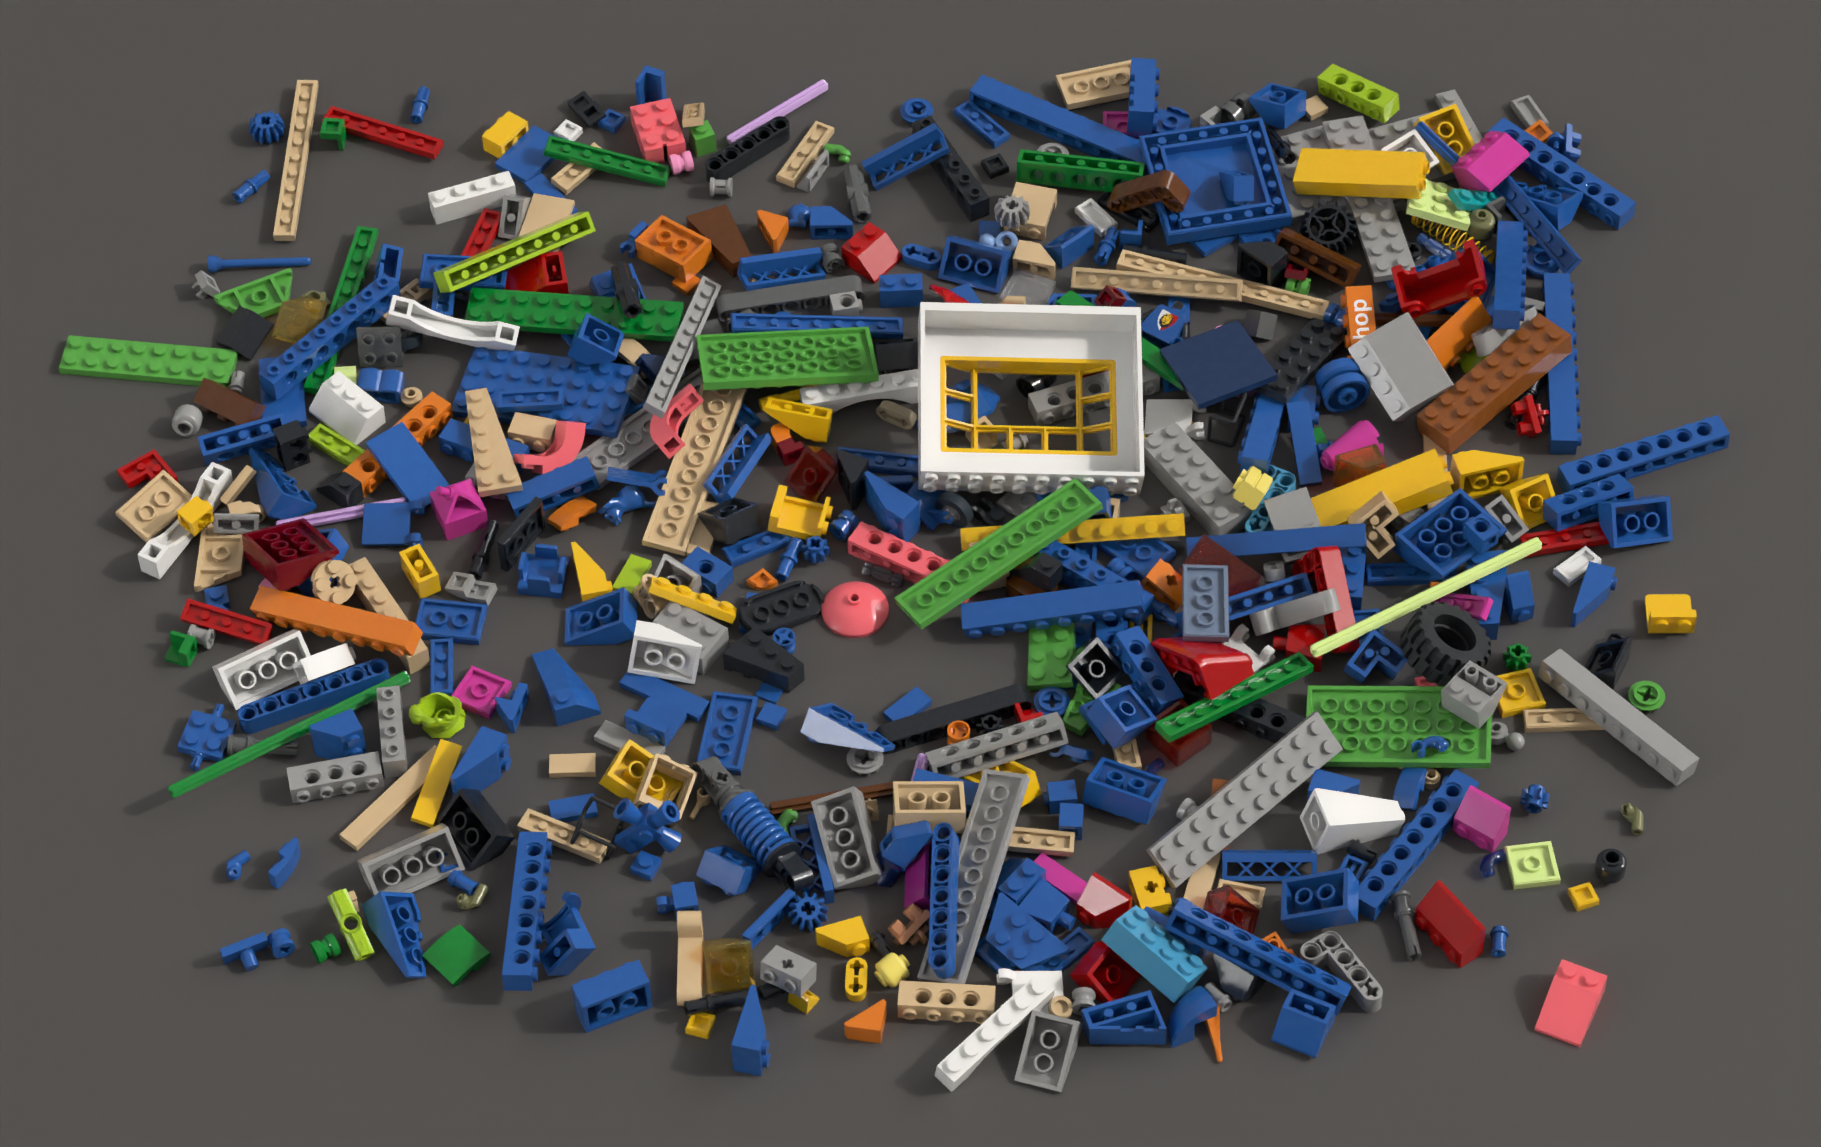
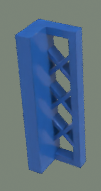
M933 123L862 161V165L870 175L873 187L878 191L950 151L944 134ZM941 143L943 148L935 152L932 151L935 145ZM923 154L920 160L913 161L916 155ZM899 164H905L903 169L895 171ZM887 173L883 180L877 181V176Z
M819 247L743 257L739 260L737 275L746 291L826 278V274L820 265L822 251ZM815 269L817 273L811 274L806 271ZM787 273H795L798 276L792 277L790 275H787ZM773 275L778 277V279H771L767 276ZM748 278H754L758 281L749 283Z
M748 424L742 425L702 485L718 503L733 499L773 438L768 433L757 436ZM745 433L752 440L749 445H744L743 436ZM734 449H739V460H734ZM724 464H729V475H724ZM714 479H719L720 488L718 491L711 484Z
M814 813L808 814L807 824L789 827L791 838L802 849L801 854L805 849L814 854L810 861L801 858L810 869L818 873L813 885L803 888V893L807 892L808 897H810V892L816 888L823 892L824 896L818 897L816 900L823 898L825 900L824 904L835 903L832 879ZM809 832L810 837L804 843L796 838V834Z
M1221 850L1222 879L1282 881V879L1304 876L1296 870L1302 862H1312V874L1317 873L1316 850ZM1227 862H1238L1244 869L1238 875H1227ZM1242 862L1250 863L1247 866H1245ZM1255 862H1261L1267 868L1261 875H1254L1249 870ZM1265 862L1273 863L1270 866H1268ZM1278 862H1285L1291 868L1285 875H1277L1272 870ZM1289 862L1297 863L1294 866H1292ZM1247 871L1250 875H1242V874Z

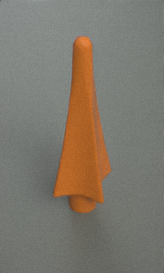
M1218 1006L1217 1016L1204 1022L1211 1037L1217 1061L1221 1063L1223 1059L1220 1042V1007Z

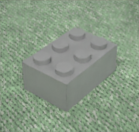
M670 601L652 622L660 624L702 645L697 670L702 675L707 672L729 645L727 627L691 608Z

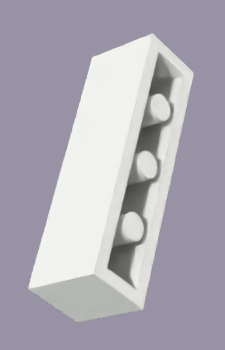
M506 171L428 193L430 210L437 225L480 213L484 208L491 210L502 207L504 195H516V189L510 172Z

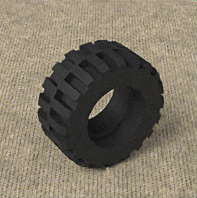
M1431 602L1422 605L1407 623L1401 633L1400 645L1401 649H1403L1402 654L1404 658L1408 659L1409 666L1414 668L1419 676H1424L1426 681L1434 682L1437 686H1446L1469 660L1484 668L1490 660L1491 642L1490 638L1486 636L1487 632L1484 627L1482 628L1479 625L1480 622L1476 618L1473 619L1466 610L1462 611L1460 607L1456 605L1450 606L1446 602H1441L1440 604L1439 602Z

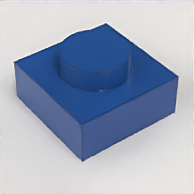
M641 850L630 867V873L652 881L662 865V858Z

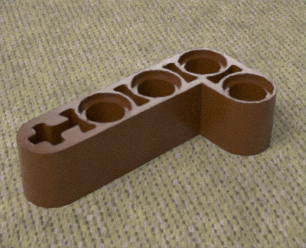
M1163 170L1115 185L1107 201V207L1113 212L1121 213L1161 201L1168 209L1178 213L1184 210L1191 192L1176 174Z

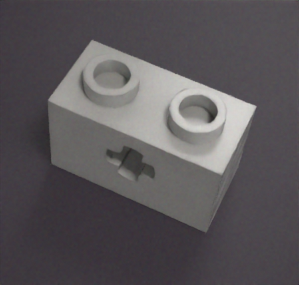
M776 945L761 961L760 979L802 997L816 981L817 963Z

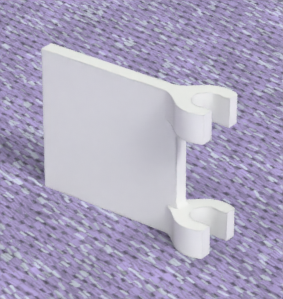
M1149 399L1146 403L1144 436H1150L1169 424L1176 422L1188 436L1196 440H1203L1204 424L1203 422L1192 424L1193 410L1199 413L1206 412V407L1198 410L1191 399Z
M1241 624L1229 638V642L1223 644L1247 653L1252 659V668L1255 674L1264 665L1270 664L1275 660L1276 656L1273 655L1275 650L1270 645H1267L1259 655L1244 644L1250 637L1247 634L1249 629L1244 624Z
M1005 968L998 969V974L996 975L997 984L1011 983L1012 996L1038 972L1056 988L1053 998L1064 996L1062 971H1013ZM1050 1002L1046 1004L1039 1012L1049 1014L1048 1007Z

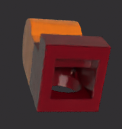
M777 423L771 427L773 438L771 443L784 466L786 467L804 460L805 452L802 442L795 443L790 435V429L784 424Z

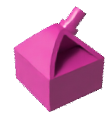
M471 478L446 487L437 486L435 491L429 492L433 513L447 541L485 527V523L488 520L487 511Z

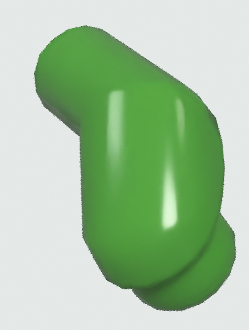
M825 144L824 150H828L830 155H839V162L848 163L850 161L851 152L842 145Z
M786 809L777 820L788 834V825L798 820V813L792 809Z

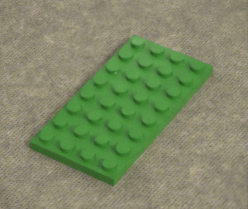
M869 327L696 335L703 390L780 388L795 385L849 384L879 381Z
M1308 685L1306 717L1318 711L1343 748L1322 767L1491 768L1492 716L1478 729L1443 708L1441 690L1445 686ZM1430 736H1440L1448 742V748L1444 752L1427 747L1423 758H1418V751L1420 749L1414 753L1411 751V744L1414 741H1422Z

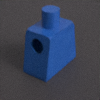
M1043 878L1037 882L1019 905L1020 908L1052 934L1059 925L1067 930H1071L1076 922V918L1068 914L1069 899Z

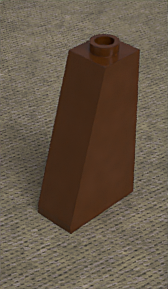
M727 205L686 216L687 228L710 239L713 258L733 278L737 277L740 258L750 257L751 254Z

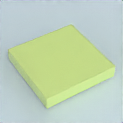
M1551 841L1504 847L1514 890L1560 884L1561 879Z

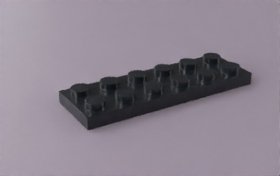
M1313 317L1269 361V364L1277 373L1278 380L1252 390L1284 404L1288 403L1318 370L1345 345L1344 337L1348 335L1347 331Z

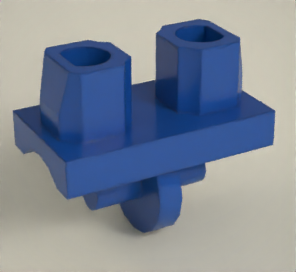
M1567 123L1563 133L1554 132L1547 138V145L1576 163L1581 156V150L1576 149L1580 144L1581 134L1572 132L1573 125Z

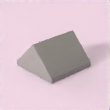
M664 554L654 576L666 578L677 586H687L698 594L702 593L701 575L668 554Z

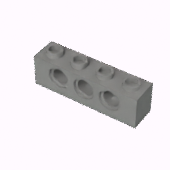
M398 685L376 688L385 778L401 777L408 770L400 687Z
M378 751L286 768L293 803H304L314 799L330 798L336 795L352 794L357 791L385 787Z

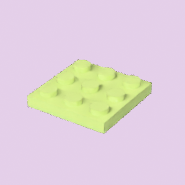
M1426 179V188L1422 191L1420 199H1407L1406 214L1468 231L1470 226L1469 214L1471 211L1458 210L1448 197L1451 189L1457 188L1450 187L1442 182L1436 183Z

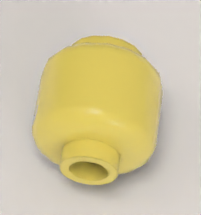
M889 953L875 964L876 971L874 974L885 988L887 986L895 988L899 985L900 980L904 981L909 977L908 967L910 963L903 954L898 956L895 953Z

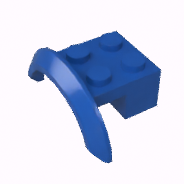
M565 891L561 897L563 901H566L564 907L551 920L546 922L544 927L539 929L542 930V940L545 939L548 947L540 954V960L548 976L569 975L596 949L580 916L579 909L582 901L576 893Z

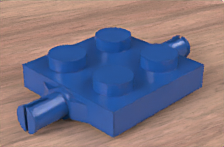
M217 703L212 714L193 710L177 750L193 757L189 766L191 770L195 768V771H198L202 760L218 762L225 756L228 737L234 734L237 722L221 717L225 709L223 704L219 705Z

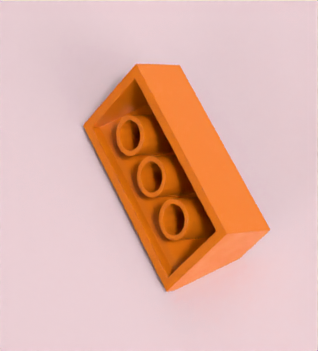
M1472 297L1426 340L1445 371L1451 366L1454 368L1461 361V356L1465 352L1470 353L1475 348L1471 335L1491 324L1492 318L1479 297Z

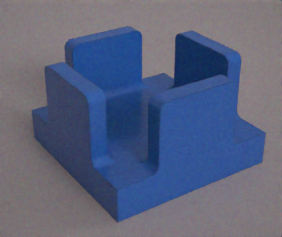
M535 544V554L522 552L518 566V594L562 599L570 567V558L566 556L560 557L558 555V548L555 545Z

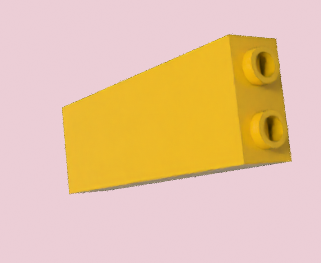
M1301 148L1293 184L1296 193L1302 195L1420 199L1422 191L1426 188L1425 177L1430 172V162L1427 161L1425 152Z
M1432 449L1312 497L1311 501L1321 527L1348 525L1347 518L1380 491L1385 493L1396 506L1399 515L1453 494L1451 485L1454 484L1450 471L1446 473L1444 471L1448 467L1443 455L1438 457L1436 449Z

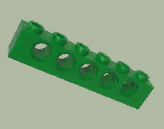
M1020 149L1017 159V182L1112 192L1117 184L1145 176V163L1024 149Z

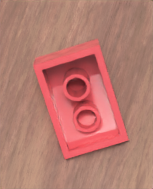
M1562 959L1534 1030L1580 1047L1605 992L1607 975Z

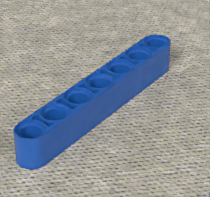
M381 658L373 659L245 704L237 712L241 730L246 734H253L333 706L390 678L388 663Z
M944 822L936 825L932 833L928 950L929 965L940 979L950 978L956 969L959 838L952 826Z

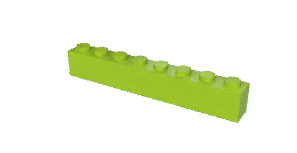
M589 211L577 212L433 272L440 293L452 292L596 230Z

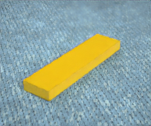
M440 739L411 816L412 822L430 828L434 826L450 783V777L460 756L461 745Z

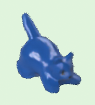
M627 484L616 494L617 497H613L597 512L599 514L605 513L604 518L618 526V523H621L623 513L639 508H655L657 501H646L638 485Z

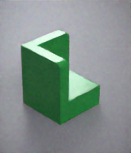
M323 118L320 131L321 139L338 140L339 150H344L347 138L345 120Z
M171 630L169 634L171 646L165 655V661L189 668L199 651L196 637Z

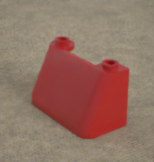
M1473 239L1463 242L1464 250L1461 253L1457 251V259L1420 272H1417L1415 267L1410 268L1411 271H1406L1402 268L1401 264L1391 268L1400 306L1404 314L1408 312L1412 318H1417L1443 307L1480 296L1487 290L1483 259Z
M1183 637L1157 638L1151 642V645L1172 678L1173 674L1178 670L1192 675L1194 684L1196 686L1201 684L1205 688L1204 697L1209 700H1213L1254 674L1253 662L1247 653L1219 642L1183 641Z

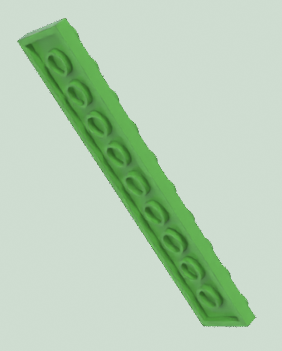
M1074 478L896 596L895 602L922 630L1102 510V503L1082 483Z

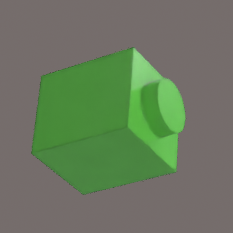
M708 120L704 121V125L688 127L689 143L697 157L717 151L716 136Z

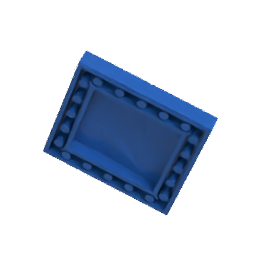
M1262 117L1139 136L1138 147L1142 161L1145 163L1146 174L1149 175L1163 170L1171 171L1178 176L1191 192L1182 212H1173L1161 201L1155 202L1167 245L1291 226L1292 213ZM1240 170L1254 175V201H1246V205H1234L1233 201L1226 199L1219 171Z

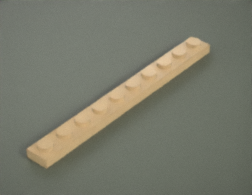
M297 80L273 232L274 241H295L319 88L318 80Z
M1124 249L1116 266V270L1243 280V302L1310 319L1314 317L1323 321L1324 313L1329 306V301Z

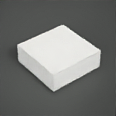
M566 119L553 133L555 137L575 141L583 133V128Z

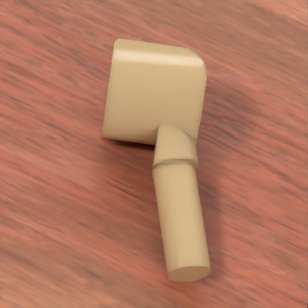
M703 788L697 790V803L689 816L691 820L695 819L702 806L710 804L711 797L708 794L702 796Z

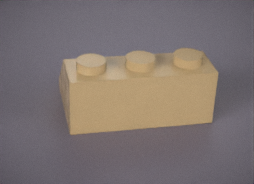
M893 781L894 827L926 820L930 823L932 833L936 825L944 822L950 824L956 834H963L966 821L963 781Z

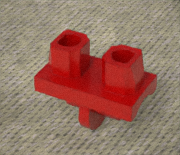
M1532 394L1526 395L1520 401L1511 405L1512 414L1514 416L1523 415L1525 421L1516 424L1518 436H1529V439L1536 438V435L1542 432L1540 426L1546 425L1544 418L1550 415L1549 410H1542L1540 403L1534 404Z

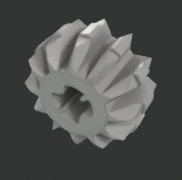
M1006 194L1004 199L999 198L994 207L996 222H999L1001 227L1008 226L1009 230L1011 227L1019 229L1020 225H1026L1030 217L1028 201L1024 200L1023 196L1017 198L1015 194L1013 197H1009Z

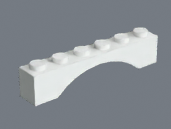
M396 295L392 296L386 319V325L400 326L402 329L478 348L486 347L487 349L514 351L520 326L500 321L478 322L450 317L433 311L415 300Z
M918 369L879 375V381L870 383H835L799 389L800 403L833 409V413L851 404L873 399H895L910 404L918 403Z
M212 462L200 476L191 499L198 496L201 500L208 501L213 507V513L222 502L220 497L233 482L231 470ZM178 519L164 533L150 539L138 553L142 572L161 579L194 536L179 524Z
M1038 972L937 1065L934 1076L951 1092L954 1091L1005 1037L1031 1017L1032 1010L1040 1011L1053 999L1056 988Z

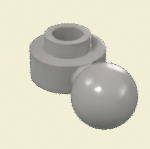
M1492 722V745H1500L1506 742L1507 747L1513 751L1522 749L1525 740L1520 733L1508 734V728L1504 723Z

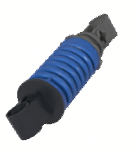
M716 756L693 763L692 770L698 772L695 780L701 784L708 795L714 800V804L719 808V819L732 830V833L762 867L765 875L768 877L777 876L786 889L790 888L794 892L813 885L814 875L812 870L800 858L802 851L800 845L785 832L784 828L780 826L779 822L775 820L774 816L760 802L759 798L755 795L756 793L752 789H744L739 782H736Z

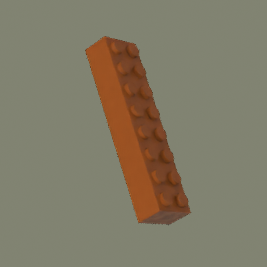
M1540 313L1537 314L1459 379L1452 387L1416 415L1418 432L1422 435L1424 434L1448 454H1451L1572 352L1571 334Z

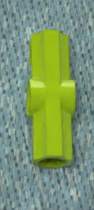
M340 889L327 896L340 926V932L345 937L355 962L369 958L375 952L363 928L361 917L357 914L347 890ZM354 921L357 927L349 930L344 926L345 922Z

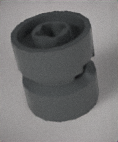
M1239 92L1230 101L1219 107L1221 110V122L1228 123L1248 120L1255 115L1257 111L1249 102L1250 96L1244 92Z

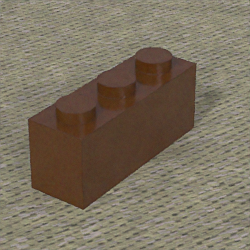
M203 378L193 402L200 405L199 409L210 414L214 411L218 413L217 418L229 422V420L234 421V426L261 419L266 408L265 405L207 378Z

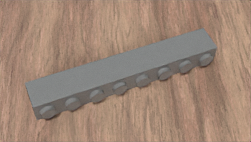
M1558 649L1542 661L1538 673L1539 678L1675 786H1678L1694 774L1700 759L1562 649Z

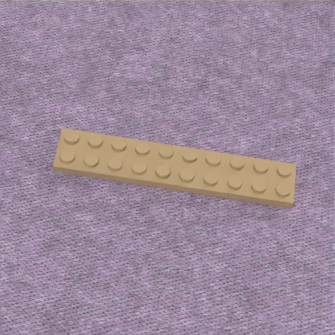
M703 383L701 384L698 393L704 402L690 413L681 440L686 445L674 455L666 476L667 484H663L661 489L666 490L665 495L658 497L642 539V545L681 556L686 555L699 518L698 513L702 511L709 493L702 484L724 453L748 388L711 391L703 390Z

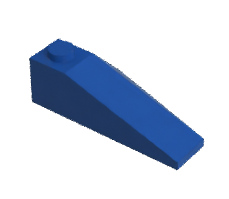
M1516 182L1557 231L1571 223L1583 198V192L1566 187H1558V190L1547 189V185L1540 184L1539 186L1527 187V183Z
M253 447L250 448L249 453L252 466L257 472L255 480L260 503L268 517L274 520L277 518L283 520L298 517L316 509L317 505L310 494L304 489L300 491L295 486L297 481L283 473L284 468L269 453Z

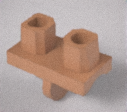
M912 903L902 912L910 922L904 926L896 919L887 928L894 937L892 942L896 946L899 944L903 945L912 935L913 937L909 940V943L913 946L918 941L923 944L928 941L925 934L929 927L924 924L921 929L918 928L930 917V912L927 909L921 910Z

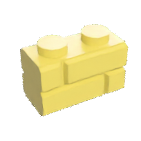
M1250 466L1248 471L1243 469L1232 487L1235 489L1233 498L1240 503L1244 502V505L1251 510H1256L1272 484L1273 478L1266 473L1262 474L1261 470L1255 466Z

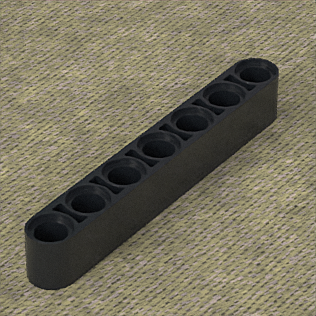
M1014 684L884 723L875 732L895 745L894 750L885 752L890 754L947 737V728L954 721L966 722L971 730L976 728V724H980V717L992 714L1004 720L1014 717V703L1019 702L1022 711L1031 709L1032 703L1024 685Z

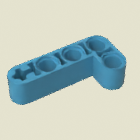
M1271 464L1269 465L1267 475L1273 478V482L1256 510L1252 512L1247 520L1245 533L1273 531L1263 500L1296 490V477L1294 474Z

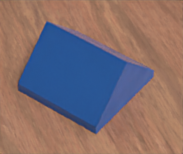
M1092 224L1071 227L1043 246V248L1056 265L1063 269L1094 248V227Z

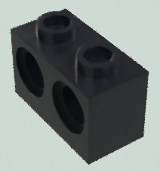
M298 420L273 429L278 458L286 472L310 463L309 453H312V450L307 441L309 435L305 426L301 427Z

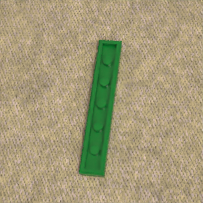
M549 135L543 155L663 187L666 186L671 166Z

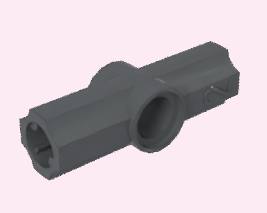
M849 165L844 170L847 203L851 206L853 220L859 224L867 223L871 219L868 186L864 182L861 167Z

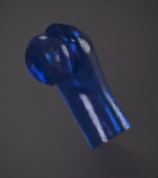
M1157 758L1143 771L1157 775L1165 767V763L1161 758Z
M1502 849L1487 854L1482 858L1479 869L1485 878L1495 874L1493 866L1496 863L1506 860L1505 852Z

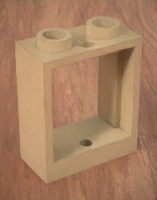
M656 753L648 762L633 804L637 808L642 807L648 802L657 808L663 804V802L646 794L654 770L683 782L675 804L679 809L680 818L677 822L667 824L674 827L682 817L698 772L692 770L686 764H679L671 760L667 755Z

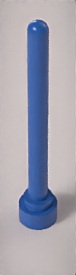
M208 256L209 273H218V270H222V268L309 266L311 264V259L308 257L222 260V258L217 256Z

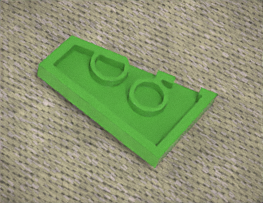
M1115 682L1103 695L1122 688V685ZM1080 683L1076 687V694L1073 700L1070 701L1062 721L1066 729L1082 736L1090 726L1078 710L1081 705L1093 701V698Z

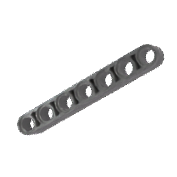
M849 275L723 294L717 297L715 304L719 320L727 323L731 313H740L748 308L757 314H776L780 311L798 313L830 308V295L855 291L857 299H861V301H863L865 295L860 277Z

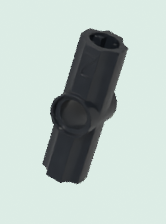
M623 261L616 262L611 267L616 299L620 301L624 316L629 317V319L636 318L642 313L636 279L632 277L629 264Z

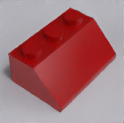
M1441 880L1437 881L1417 905L1415 923L1420 930H1424L1430 936L1435 946H1439L1445 952L1450 962L1462 968L1482 955L1486 928Z

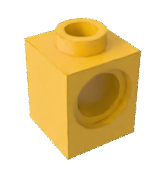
M195 496L177 511L179 524L195 537L213 522V507L208 501H203L198 496Z

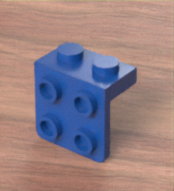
M648 697L637 712L631 709L627 710L624 715L625 729H628L633 734L646 737L653 743H659L665 746L666 749L687 719V713L656 698Z

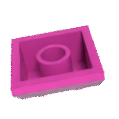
M1470 785L1454 816L1452 831L1456 832L1458 836L1474 842L1479 848L1493 853L1507 835L1511 807Z

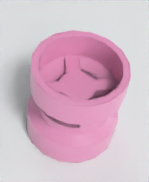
M684 151L681 155H669V164L673 175L680 174L683 170L687 172L694 171L690 151Z

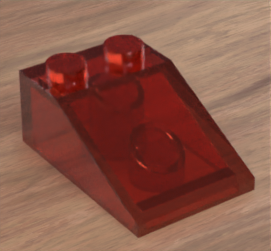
M1205 534L1183 563L1228 566V597L1254 589L1262 575ZM1181 565V567H1180L1179 570H1178V572H1179L1181 575H1182V565Z

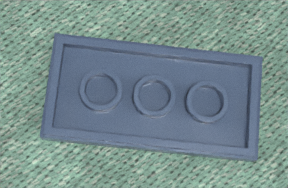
M1182 564L1183 641L1229 642L1228 566Z

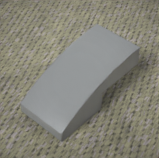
M453 572L445 586V590L452 595L473 603L487 604V606H489L498 590L495 583L477 581L473 574Z

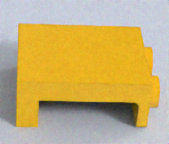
M779 485L767 531L805 540L814 536L821 538L822 534L826 535L829 522H826V518L831 519L833 506H830L831 497L826 496L824 504L786 496L788 486Z

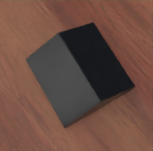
M239 306L216 342L230 350L237 351L239 355L251 361L274 324L254 311Z

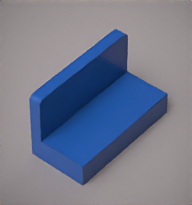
M647 65L644 67L635 81L637 105L645 104L648 101L654 102L667 99L665 71Z

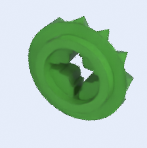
M1639 681L1630 687L1628 701L1634 707H1637L1640 712L1645 710L1651 713L1653 710L1659 711L1660 707L1664 705L1665 692L1655 682ZM1649 692L1650 699L1644 701L1643 697Z

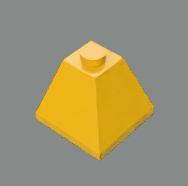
M1548 473L1517 480L1499 488L1500 495L1504 496L1528 529L1546 522L1543 519V500L1555 496Z

